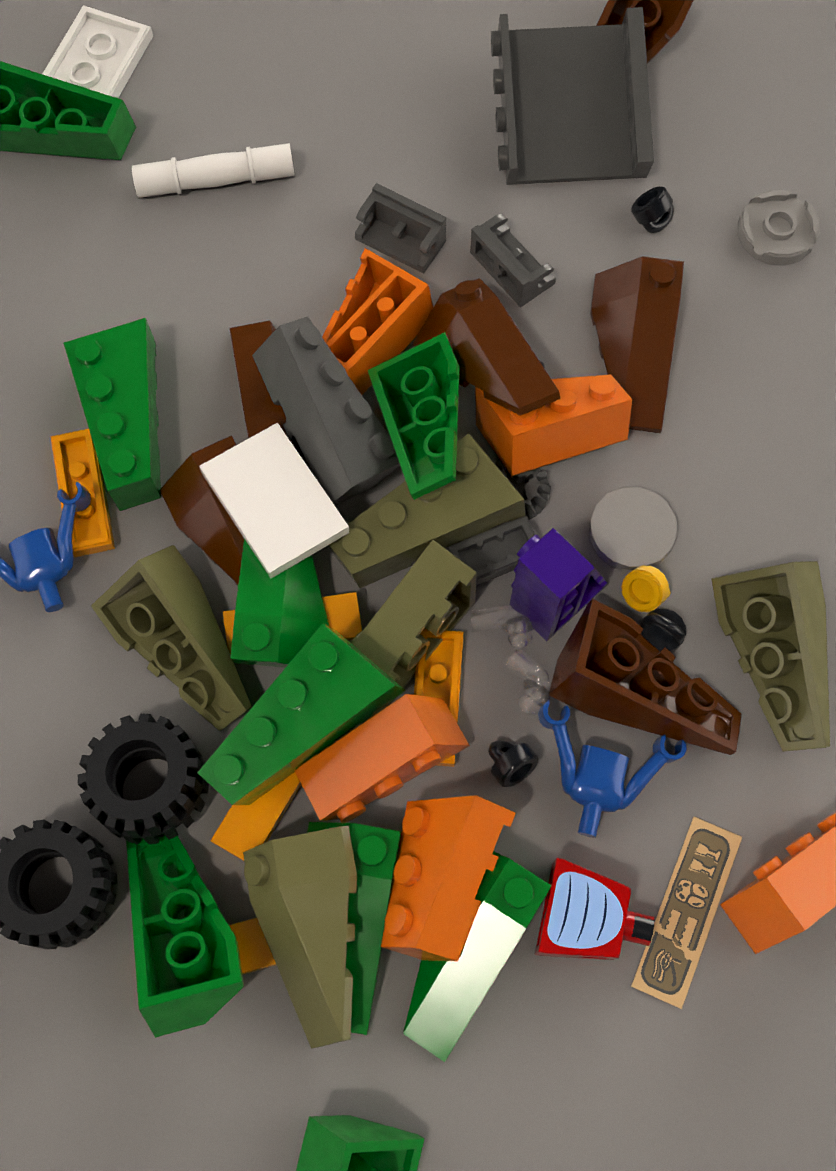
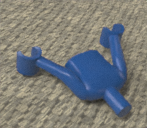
M76 482L78 493L71 500L64 490L60 489L57 492L59 501L64 504L57 542L51 528L37 529L9 543L8 547L15 564V571L0 557V577L19 592L39 590L46 612H55L64 606L56 582L65 577L73 567L72 534L75 512L86 509L91 501V494L79 482Z
M550 700L543 704L538 711V719L543 727L553 729L560 758L563 791L572 800L584 806L578 833L587 837L596 838L602 811L615 812L628 807L665 763H671L680 759L687 750L684 740H680L675 745L674 755L669 754L664 747L666 735H662L653 744L652 757L637 771L624 789L625 776L630 760L627 756L603 748L583 745L576 769L575 756L565 724L570 717L569 707H563L560 720L558 721L551 719L548 715Z

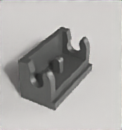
M378 183L374 185L371 194L361 206L356 216V219L361 221L355 231V239L423 274L446 242L445 216Z
M501 213L495 215L482 225H477L471 229L470 253L521 308L555 284L556 278L552 274L554 268L549 263L541 266L510 233V228L505 224L508 219Z

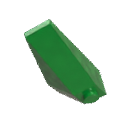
M164 834L159 835V843L150 845L143 838H141L139 844L130 843L126 840L139 1011L155 1038L204 1025L244 987L238 941L178 836L169 840Z

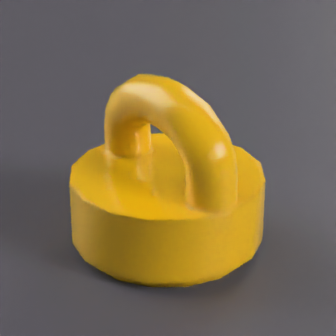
M642 565L635 568L625 576L621 586L622 595L626 603L639 612L655 610L664 603L671 593L665 575L659 569L652 566Z

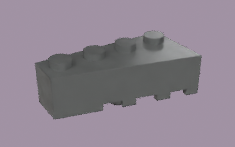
M309 317L280 325L252 356L273 403L281 406L285 413L286 422L283 426L289 440H297L305 458L304 462L336 506L376 486L400 466L391 437Z

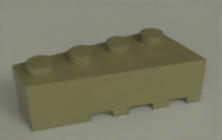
M468 433L457 442L455 481L415 500L410 495L407 483L404 481L349 522V533L328 546L358 587L362 588L412 566V563L417 561L432 540L445 548L488 531L509 520L511 522L525 516V501Z
M432 540L365 629L351 641V644L404 688L414 677L416 664L426 653L427 660L443 641V639L436 638L426 639L420 635L421 632L427 629L438 637L445 630L452 631L475 604L477 572L436 541ZM389 700L388 702H386L384 705H382L380 708L374 711L373 715L367 718L365 721H367L368 719L379 713L381 710L389 706L393 700ZM355 725L354 727L351 728V730H354V729L357 728L358 726Z

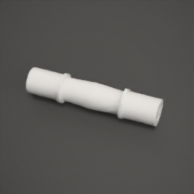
M290 143L258 148L246 147V151L209 154L177 161L176 157H172L171 160L132 165V176L138 198L171 193L179 195L182 194V190L219 187L249 180L252 181V184H256V181L295 176Z

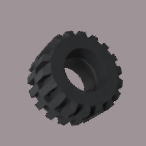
M140 714L139 721L135 722L130 715L120 718V726L114 728L110 723L102 728L106 735L100 741L95 737L92 738L88 744L92 749L90 756L82 755L79 765L86 773L78 774V786L85 791L80 794L84 805L90 809V813L119 838L123 836L128 842L139 844L141 838H143L149 845L159 843V835L164 834L170 840L178 836L175 828L182 823L188 828L194 822L190 816L192 811L201 812L205 805L200 795L208 793L209 783L197 773L205 762L186 732L179 725L174 726L170 719L160 716L156 722L151 714ZM150 759L167 761L168 771L165 781L154 794L136 801L123 799L124 781L128 773L136 765Z
M44 819L33 821V828L21 825L13 829L16 836L13 840L6 837L0 840V928L2 929L0 934L9 940L18 941L19 944L43 949H56L57 946L67 948L76 945V939L79 937L89 938L95 933L92 926L96 922L103 924L109 916L103 912L107 903L114 905L116 894L110 891L111 885L118 883L117 873L110 870V866L114 864L111 855L102 849L104 845L96 838L64 821L54 820L53 823H50ZM64 857L69 862L73 874L70 893L58 908L45 914H39L34 910L29 900L28 889L31 877L44 862L53 858Z

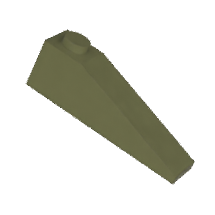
M174 545L139 559L91 605L120 646L127 652L135 649L149 662L147 667L149 671L156 677L164 674L179 687L180 697L219 731L226 728L252 707L236 667L230 659L231 655L200 580Z
M818 561L790 562L711 578L719 624L725 636H731L741 657L738 662L744 674L749 673L760 695L758 702L782 751L830 747L826 604Z
M339 826L273 839L243 852L245 862L244 875L248 883L251 905L311 1049L351 1040L353 976L346 968L347 942L354 941L355 924L348 922L349 893H356L357 872L349 826Z

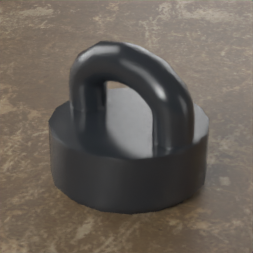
M654 187L636 199L632 205L631 212L638 223L642 224L648 232H660L672 219L674 212L673 199L665 187Z
M669 609L653 610L644 617L641 623L643 631L640 634L659 651L665 647L671 653H674L681 646L686 636V626L683 619L676 612Z
M499 740L492 742L488 749L490 757L495 762L491 773L502 787H511L520 783L533 772L538 763V756L526 743L513 745L507 741Z

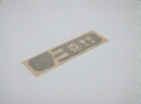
M693 816L654 923L651 943L645 947L631 987L682 1009L741 843V836Z

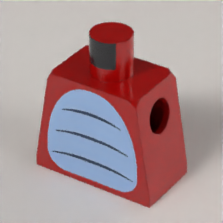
M561 858L554 860L548 882L552 886L545 897L535 955L615 960L620 956L623 940L645 946L650 945L655 919L653 916L628 911L631 895L630 887Z

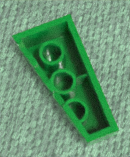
M0 61V151L111 160L122 159L136 129V125L122 99Z
M142 318L64 342L63 344L105 484L119 511H123L160 499V451L157 436L159 419L156 406L157 373L155 371L156 342L147 319Z
M322 623L197 773L231 805H250L294 773V770L307 760L331 746L341 735L355 725L361 724L372 716L374 711L406 690L339 632Z

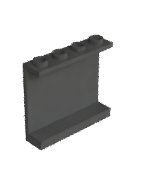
M643 7L627 8L622 25L509 30L508 14H500L498 31H491L492 57L498 56L499 69L493 70L494 94H501L502 107H496L495 120L496 132H503L504 145L498 146L499 171L506 170V185L647 178L654 163Z

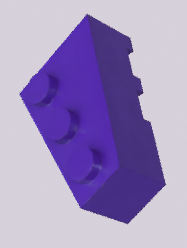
M552 528L542 538L538 535L531 537L518 551L517 556L519 559L514 569L516 574L511 584L513 589L509 605L538 634L548 641L608 585V582L605 581L587 559Z

